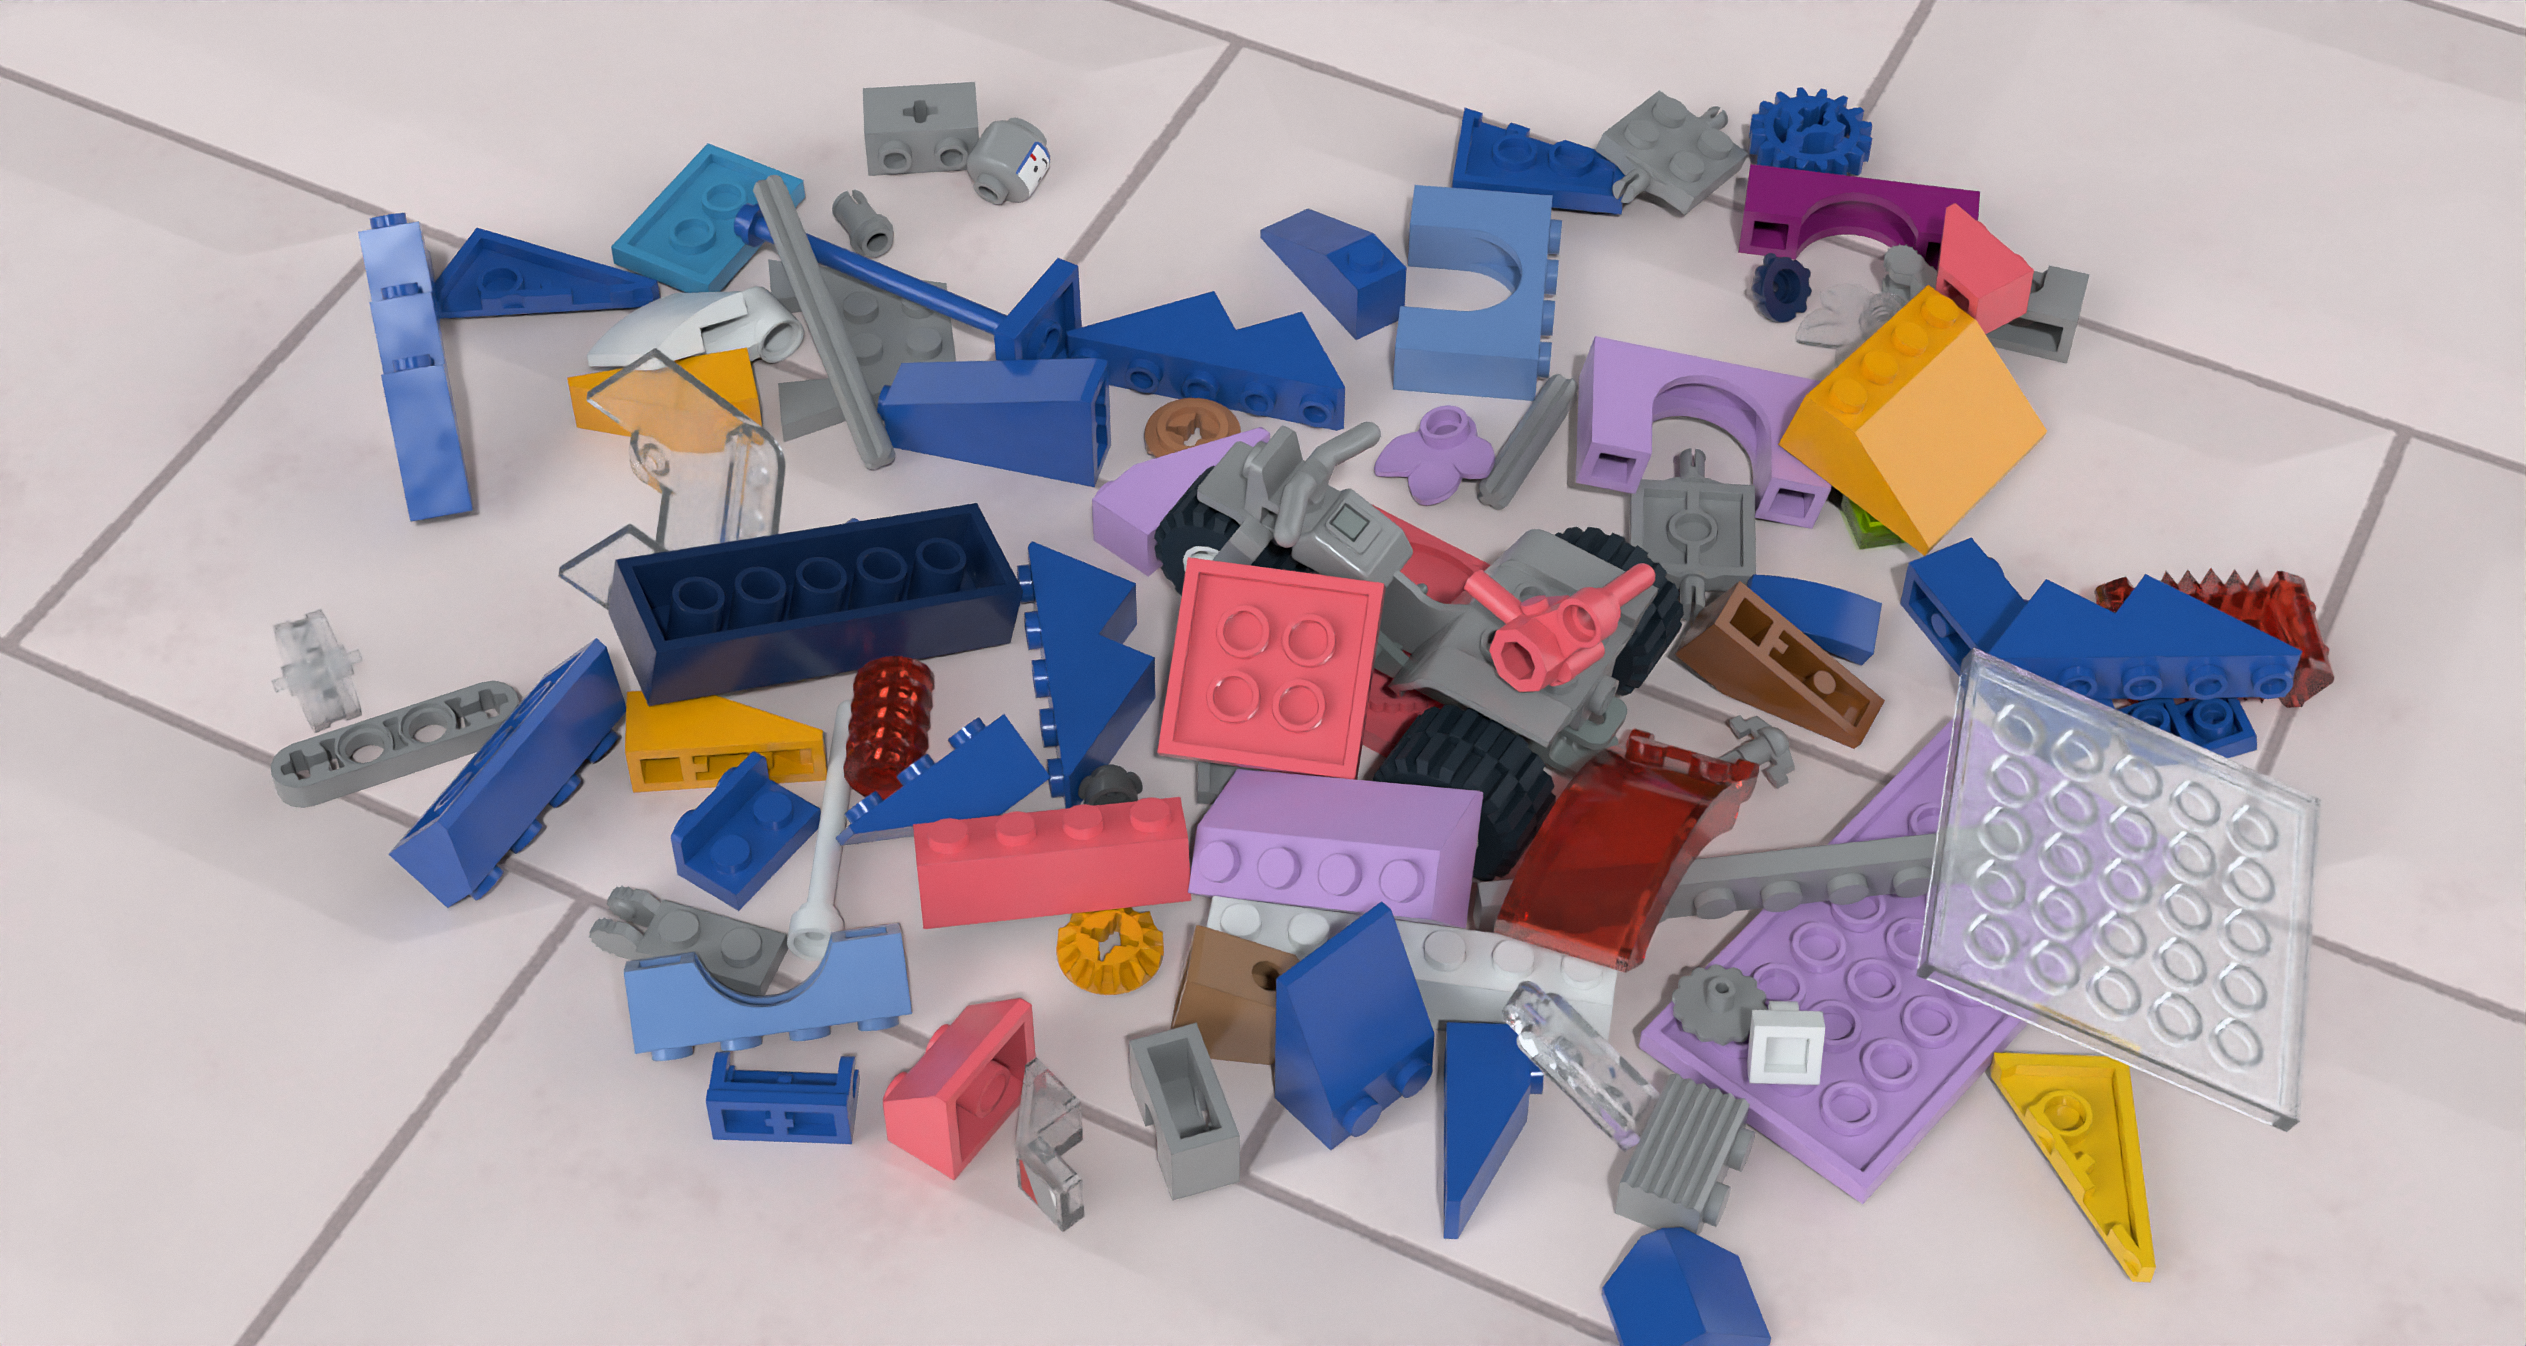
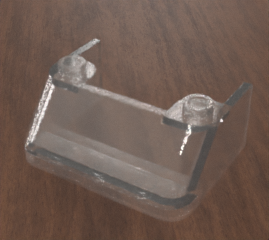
M657 348L646 353L587 392V402L631 433L629 455L633 473L640 481L662 494L656 541L629 523L560 566L558 577L609 611L615 559L778 534L786 468L784 454L780 445L767 430Z

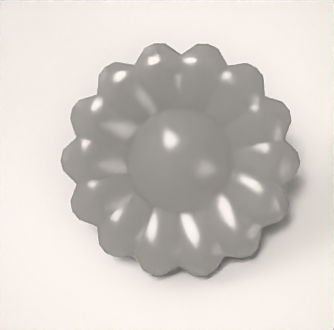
M1718 964L1711 965L1708 969L1701 967L1693 969L1691 976L1680 978L1678 989L1672 993V1002L1675 1004L1673 1016L1682 1022L1683 1031L1695 1034L1701 1042L1714 1041L1721 1046H1725L1732 1041H1746L1750 1034L1752 1010H1768L1764 1005L1766 994L1763 990L1757 988V981L1753 977L1743 976L1738 968L1725 969Z

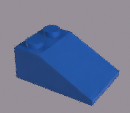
M1382 901L1276 978L1275 1099L1329 1150L1334 1149L1351 1135L1359 1137L1365 1134L1377 1122L1383 1110L1401 1096L1410 1098L1417 1094L1427 1084L1433 1072L1435 1034L1392 910Z

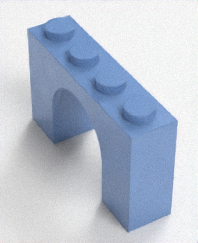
M1423 185L1414 186L1409 232L1408 266L1480 273L1503 284L1512 295L1495 306L1474 311L1400 306L1395 344L1393 390L1526 401L1535 400L1537 377L1549 378L1552 342H1540L1541 335H1553L1555 301L1544 300V294L1556 295L1559 260L1547 259L1548 254L1559 255L1562 220L1551 219L1552 195Z

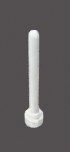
M845 700L837 708L807 902L800 906L799 910L791 916L787 946L794 955L808 961H821L826 952L831 932L844 930V922L839 916L838 910L834 907L842 846L836 840V837L845 829L847 818L844 814L848 811L862 718L861 706L853 700Z

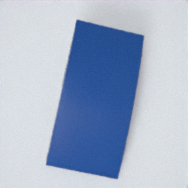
M1753 574L1748 580L1747 587L1823 650L1861 666L1874 654L1882 603L1840 588L1796 578Z
M2151 698L2117 709L2112 726L2132 769H2170L2194 766L2257 750V735L2238 698L2193 699L2178 705L2175 704L2173 698Z

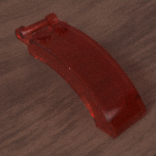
M1634 728L1627 742L1603 749L1593 756L1577 772L1561 793L1540 827L1517 871L1497 916L1493 932L1624 973L1640 966L1645 959L1647 948L1658 923L1691 864L1714 838L1733 829L1740 804L1748 801L1752 796L1758 778L1759 764L1741 758L1732 763L1655 741L1653 733Z

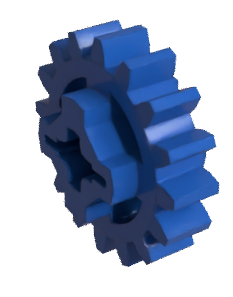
M1803 87L1797 88L1796 97L1790 98L1780 91L1776 93L1774 104L1762 101L1759 106V113L1752 115L1749 132V154L1758 155L1757 165L1846 176L1848 172L1859 176L1862 172L1863 162H1868L1873 139L1871 138L1872 123L1862 121L1864 110L1861 107L1848 110L1846 108L1848 97L1844 95L1833 100L1827 98L1826 89H1820L1816 96H1808L1806 90Z

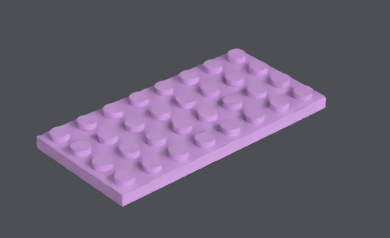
M1958 713L1827 845L2011 825L2017 851L2005 882H1998L1989 888L1975 891L1966 890L1960 886L1933 889L1924 895L1912 898L1900 897L1897 894L1869 896L1859 902L1848 905H1837L1831 901L1800 904L1791 910L1783 912H1770L1763 909L1705 967V969H1708L1711 965L1715 964L1721 965L1725 969L1734 967L1740 969L1743 976L1753 977L1757 981V988L1763 990L1766 994L1764 1005L1767 1009L1769 1001H1797L1799 1011L1823 1012L1825 1036L1820 1084L1749 1083L1747 1060L1750 1034L1744 1042L1732 1041L1725 1046H1721L1714 1041L1701 1042L1695 1034L1683 1031L1682 1022L1673 1016L1675 1004L1672 1001L1641 1032L1639 1048L1674 1073H1678L1683 1079L1691 1078L1696 1084L1705 1083L1709 1089L1718 1088L1722 1094L1731 1093L1736 1099L1744 1098L1750 1104L1747 1124L1861 1204H1864L1991 1065L1994 1052L2002 1053L2166 874L2173 866L2177 849Z

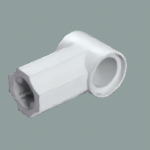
M755 286L743 291L748 315L709 325L701 329L705 352L689 357L747 347L750 362L761 357L768 363H777L788 358L800 346L804 328L801 322L769 290L764 287Z

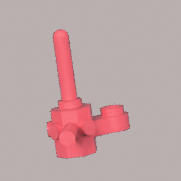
M1640 563L1602 588L1584 587L1570 597L1568 595L1550 597L1539 595L1521 602L1482 569H1479L1469 577L1464 590L1506 624L1496 631L1489 649L1498 675L1518 692L1540 691L1548 685L1559 686L1565 684L1602 659L1605 654L1602 641L1616 631L1621 617L1620 607L1650 588L1655 581V572L1650 565Z

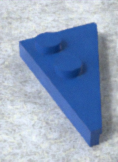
M481 228L474 230L434 283L439 319L642 307L660 298L658 282L655 279Z

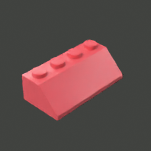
M1150 797L1134 802L1096 806L1082 804L1067 809L1028 813L1015 811L999 816L961 820L947 818L932 823L913 824L923 929L1191 901V894L1188 893L1190 882L1189 844L1181 797L1163 799Z

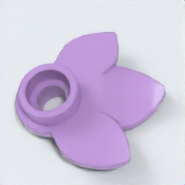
M1446 405L1427 412L1423 416L1417 432L1398 436L1386 445L1375 463L1374 470L1375 474L1381 477H1408V484L1413 499L1417 503L1427 506L1449 499L1457 491L1462 478L1482 479L1488 477L1494 467L1495 454L1491 443L1478 437L1475 422L1467 416L1466 412L1459 407Z

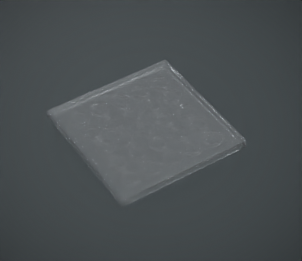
M1973 647L1963 658L1916 976L2288 1132L2300 1122L2321 799Z

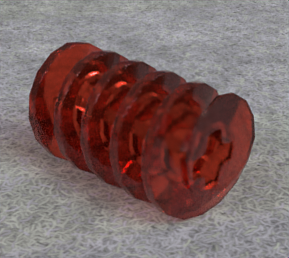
M902 656L882 657L870 661L860 668L853 680L854 695L850 704L849 736L846 740L847 756L843 763L844 778L850 787L863 797H867L874 791H877L883 800L887 799L903 787L896 776L926 755V751L929 748L927 732L931 728L930 711L933 708L932 691L935 688L934 673L926 664L916 659Z

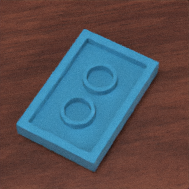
M707 143L611 246L614 264L686 293L720 292L762 246V244L758 247L749 246L743 243L741 237L734 233V221L741 207L747 203L753 205L758 203L753 192L755 183L759 180H766L770 175L780 176L796 208L805 198L804 182L802 179Z

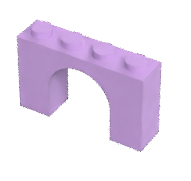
M1595 336L1579 376L1576 483L1631 494L1636 493L1652 455V423L1671 416L1696 417L1725 429L1747 451L1753 467L1755 518L1812 529L1831 491V484L1778 444L1804 397L1821 381Z

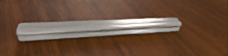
M770 175L766 180L757 181L753 192L860 457L868 469H878L882 465L890 464L894 460L896 453L881 416L877 412L876 404L789 191L780 176Z

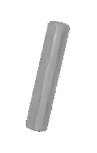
M1555 374L1548 379L1496 457L1492 471L1488 477L1482 478L1480 481L1478 498L1482 504H1490L1496 510H1501L1508 506L1577 401L1576 392L1579 387L1573 378L1566 379L1561 374Z

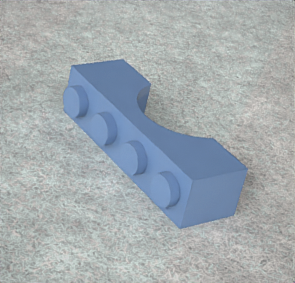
M899 923L831 932L826 952L815 971L796 987L768 996L742 994L722 985L706 970L695 952L626 961L624 968L635 1054L651 1052L653 1061L685 1058L693 1054L694 1045L720 1042L721 1050L723 1051L750 1049L762 1044L761 1036L789 1032L791 1041L814 1040L830 1035V1026L857 1022L859 1031L883 1030L899 1025L898 1016L912 1014Z

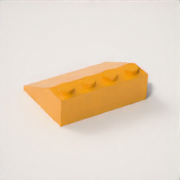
M1927 285L1804 397L1778 445L1918 552L1926 556L2044 438L2047 430L1977 320L1959 308L1950 298Z

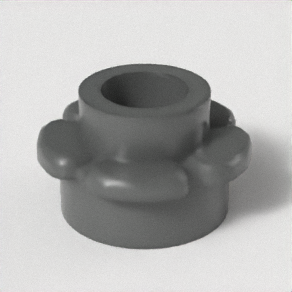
M1109 764L1096 768L1090 776H1086L1079 785L1078 795L1081 799H1084V804L1093 806L1138 801V794L1142 792L1143 785L1136 773H1127L1121 766Z

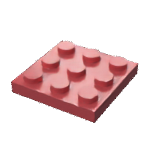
M1188 557L1157 753L1165 757L1280 773L1357 780L1386 591L1385 584Z

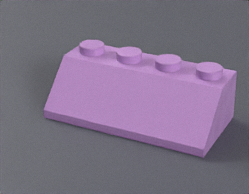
M1237 769L1197 826L1188 893L1208 898L1220 896L1355 915L1365 914L1382 901L1392 910L1395 920L1466 928L1483 792Z

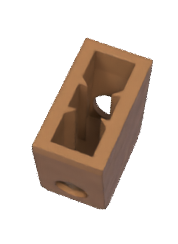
M1196 925L1175 999L1170 1030L1197 1023L1210 1059L1263 1065L1274 1064L1276 978L1300 962V960L1294 954Z

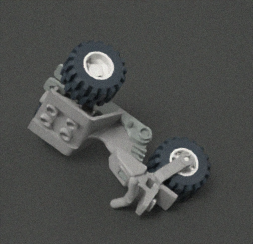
M1363 422L1316 447L1306 461L1302 458L1296 432L1284 425L1276 431L1267 443L1259 441L1254 447L1242 441L1234 443L1216 466L1213 465L1207 468L1202 475H1199L1156 529L1154 539L1157 541L1154 549L1156 557L1163 563L1161 569L1165 577L1172 581L1175 585L1174 589L1182 597L1187 559L1190 557L1384 583L1386 591L1374 668L1394 678L1389 687L1400 697L1407 690L1415 689L1444 706L1442 709L1435 706L1428 708L1422 715H1418L1374 774L1372 781L1483 792L1473 877L1486 882L1493 881L1496 876L1499 878L1506 876L1514 868L1543 827L1555 806L1556 796L1551 792L1555 786L1551 775L1543 770L1546 766L1544 762L1579 781L1593 782L1602 775L1614 758L1619 745L1615 735L1623 725L1627 715V706L1621 699L1614 696L1615 693L1623 697L1631 694L1635 688H1639L1681 629L1682 623L1680 620L1684 615L1683 605L1676 600L1680 594L1675 583L1667 580L1665 577L1667 575L1666 570L1660 563H1654L1647 556L1648 552L1638 545L1636 547L1626 542L1624 537L1613 532L1611 535H1607L1600 528L1587 527L1585 531L1578 527L1567 528L1563 534L1558 532L1555 535L1541 529H1531L1525 532L1484 571L1521 602L1539 595H1545L1546 597L1568 595L1570 597L1584 587L1602 588L1640 563L1648 564L1653 568L1655 581L1650 588L1620 607L1621 617L1616 631L1602 641L1605 649L1602 659L1565 684L1559 686L1548 685L1540 691L1518 692L1498 675L1489 651L1496 631L1506 624L1465 590L1451 604H1443L1427 596V585L1424 583L1416 585L1400 572L1413 554V549L1402 528L1354 490L1345 489L1339 491L1328 485L1335 466L1364 452L1379 442L1381 432L1375 423ZM1403 650H1405V651L1411 653L1410 657H1408V656L1403 652ZM1593 712L1599 716L1602 715L1605 721L1598 725L1588 720V717Z

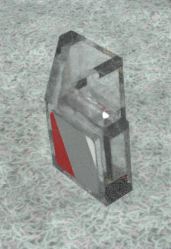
M1036 1057L1025 1065L1015 1143L1018 1187L1064 1232L1085 1217L1083 1180L1060 1157L1083 1140L1081 1101Z

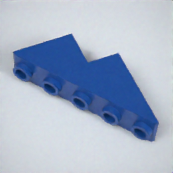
M1215 291L1066 331L1067 359L1099 358L1108 360L1110 386L1175 399H1208L1230 410L1257 416H1265L1335 431L1344 429L1345 386L1303 312L1236 330Z
M1031 541L1028 545L1029 564L1017 565V578L1023 589L1021 603L1033 602L1034 608L1032 612H1024L1028 650L1040 649L1041 659L1031 660L1035 697H1048L1049 708L1039 709L1043 748L1055 746L1057 758L1047 759V772L1051 777L1048 780L1051 798L1063 797L1065 809L1082 803L1084 799H1081L1078 795L1081 781L1086 776H1090L1096 768L1109 765L1155 700V657L1123 645L1137 625L1136 583Z
M2147 574L2140 580L2116 613L2045 579L1987 653L1977 697L1983 700H2001L2005 702L2065 699L2069 701L2084 699L2147 700L2150 698H2196L2208 700L2213 698L2239 697L2275 699L2286 697L2292 689L2293 678L2302 651Z

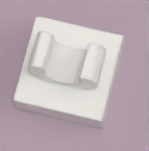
M1769 1001V1010H1752L1747 1060L1749 1083L1819 1085L1825 1036L1823 1012L1799 1011L1797 1001Z

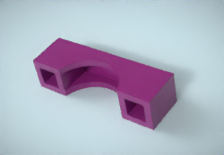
M1750 164L1738 253L1761 256L1774 253L1777 257H1791L1796 260L1807 246L1817 240L1835 235H1858L1877 240L1890 248L1893 245L1898 246L1900 244L1905 246L1907 244L1908 247H1913L1914 250H1917V254L1921 255L1928 265L1933 266L1937 271L1946 207L1956 203L1978 221L1980 191Z

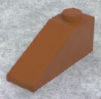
M1741 581L1699 612L1675 652L1678 658L1722 694L1852 749L1862 744L1885 702L1883 698Z

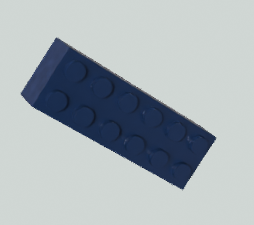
M977 503L615 559L608 614L648 706L1009 644L1011 643L1023 589Z

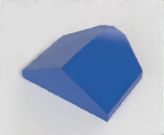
M1683 1227L1661 1228L1641 1236L1602 1287L1601 1295L1620 1346H1770L1771 1336L1739 1256Z

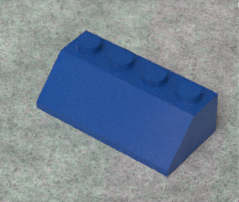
M596 638L546 673L388 854L447 908L468 895L477 901L487 893L504 872L496 865L509 849L517 854L537 835L543 826L536 819L539 813L548 803L553 808L559 806L581 782V779L574 772L584 760L588 759L591 763H594L619 737L612 727L626 712V704L607 647Z

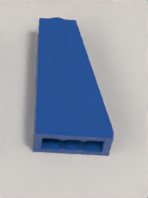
M1077 358L901 363L892 385H884L881 390L877 412L885 423V429L893 448L1095 487L1111 447L1108 360Z

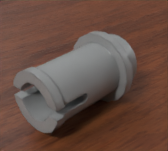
M852 190V196L858 204L851 198L848 191L841 193L833 202L832 214L850 234V245L856 253L863 256L878 257L886 253L893 243V225L887 217L876 214L862 192Z

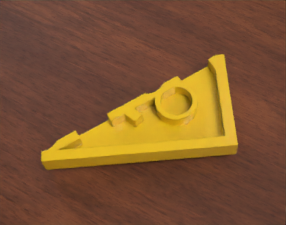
M1994 1052L1990 1066L1991 1078L2132 1282H2151L2156 1264L2128 1057Z

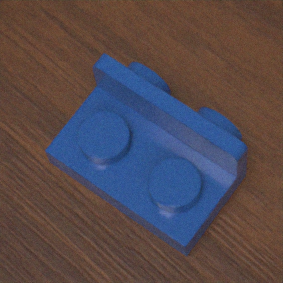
M753 751L738 767H732L727 770L720 778L716 789L695 810L692 809L684 813L676 823L671 834V843L677 875L740 911L818 830L821 810L819 807L770 780L766 757Z

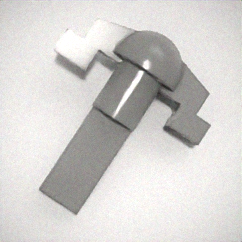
M1739 715L1729 720L1730 727L1739 739L1749 734H1752L1755 739L1691 773L1693 781L1705 795L1769 760L1775 766L1767 769V776L1778 789L1789 783L1786 774L1794 771L1795 766L1789 750V740L1782 730L1772 727L1757 715L1747 721Z

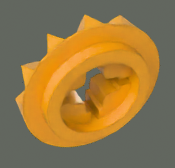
M1132 907L1072 913L1070 922L1065 927L1058 929L1057 961L1067 979L1085 991L1100 995L1128 993L1146 984L1159 970L1164 955L1163 931H1159L1154 925L1150 911L1139 913L1134 911ZM1119 932L1121 946H1114L1111 953H1107L1104 961H1101L1099 942H1105L1109 935Z

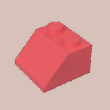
M1017 998L968 1005L951 1025H942L930 1039L924 1056L908 1073L901 1072L898 1074L884 1094L883 1109L887 1140L952 1180H955L1020 1105L1023 1079L1025 1080L1026 1097L1038 1084L1032 1004Z

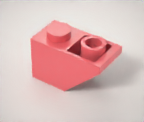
M1954 203L1946 207L1935 290L1950 298L1959 308L1976 319L1986 335L2026 314L2034 269L2027 264L2023 257L2015 254L1991 234L1983 223L1975 220L1959 205Z

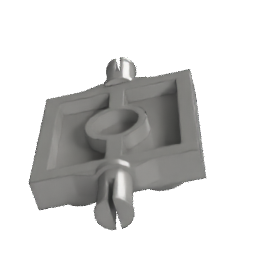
M1660 90L1605 131L1595 149L1618 166L1625 175L1613 185L1612 190L1616 199L1623 195L1621 202L1629 203L1642 191H1647L1664 199L1685 215L1739 172L1749 153L1733 143L1728 135L1720 131L1728 123V115L1724 110L1717 115L1721 107L1713 106L1701 117H1696L1687 110L1684 104L1668 97Z
M1692 448L1684 450L1679 456L1680 477L1666 480L1641 479L1636 493H1630V544L1634 547L1638 545L1648 552L1647 556L1654 563H1660L1666 570L1667 575L1665 577L1667 580L1675 583L1677 589L1680 590V603L1683 605L1684 611L1682 618L1687 621L1690 620L1692 602L1694 603V620L1699 612L1705 608V591L1726 592L1739 581L1747 586L1750 577L1756 574L1755 485L1724 484L1705 478V453L1700 449H1696L1694 466H1692Z

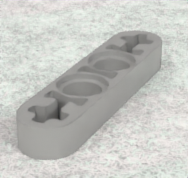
M481 682L293 743L281 749L274 756L271 763V775L277 794L283 802L293 807L305 808L315 806L476 753L519 705L517 693L504 682ZM495 709L499 715L488 718L485 711ZM463 717L465 727L459 729L456 719ZM440 725L446 728L445 733L435 741L419 742L413 739V735L417 730L424 726ZM375 745L384 749L382 754L371 762L358 763L350 760L351 754L363 746ZM337 758L339 769L332 771L330 760ZM303 770L309 771L310 777L298 780L296 773Z

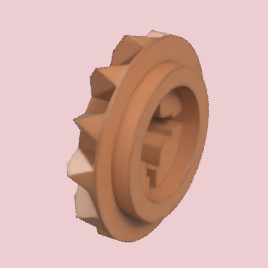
M1202 398L1175 400L1161 406L1148 419L1145 427L1147 454L1155 455L1158 458L1195 447L1186 446L1184 441H1188L1191 434L1195 433L1196 428H1200V435L1202 436V439H1198L1195 446L1239 434L1241 433V427L1236 416L1228 408L1217 402Z

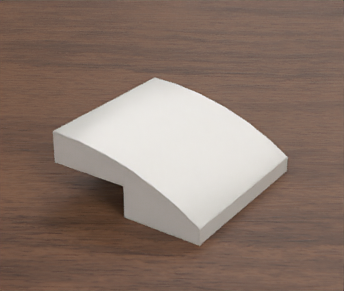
M743 291L674 293L650 302L625 316L611 327L588 352L589 366H658L705 352L700 328L748 315Z

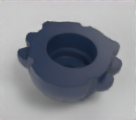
M1774 253L1766 254L1763 259V265L1755 270L1751 286L1753 298L1758 303L1757 307L1761 313L1773 322L1783 323L1794 319L1797 312H1806V301L1812 292L1809 286L1810 270L1804 268L1799 261L1792 260L1791 257H1777Z

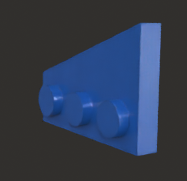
M1464 108L1452 188L1552 195L1553 208L1583 210L1592 213L1622 214L1623 203L1621 200L1623 195L1616 199L1612 188L1614 183L1625 175L1618 166L1595 149L1567 140L1552 145L1529 137L1530 128L1512 122L1508 125L1507 129L1482 122L1483 113Z

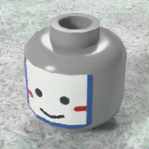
M1019 118L992 122L985 129L966 160L967 171L975 182L973 187L977 194L986 201L997 205L1002 204L1004 200L1021 203L1028 199L1050 166V153L1046 147L1047 140L1044 134L1031 123Z

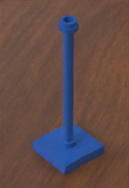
M747 203L743 205L734 221V233L741 237L743 243L752 247H758L764 241L775 245L759 204ZM806 233L819 264L994 335L996 360L1067 359L1066 331L1082 327L1078 265L1057 258L1012 311L1006 315Z

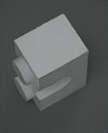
M2050 265L2048 270L2043 273L2034 271L2027 312L2019 317L2034 322L2025 327H2017L2007 323L1988 333L1987 335L1991 338L1993 347L2067 364L2090 274Z
M1197 1023L1130 1040L1131 1089L1145 1127L1153 1124L1155 1126L1158 1163L1172 1201L1240 1182V1135ZM1204 1110H1208L1211 1123H1208V1127L1202 1114Z

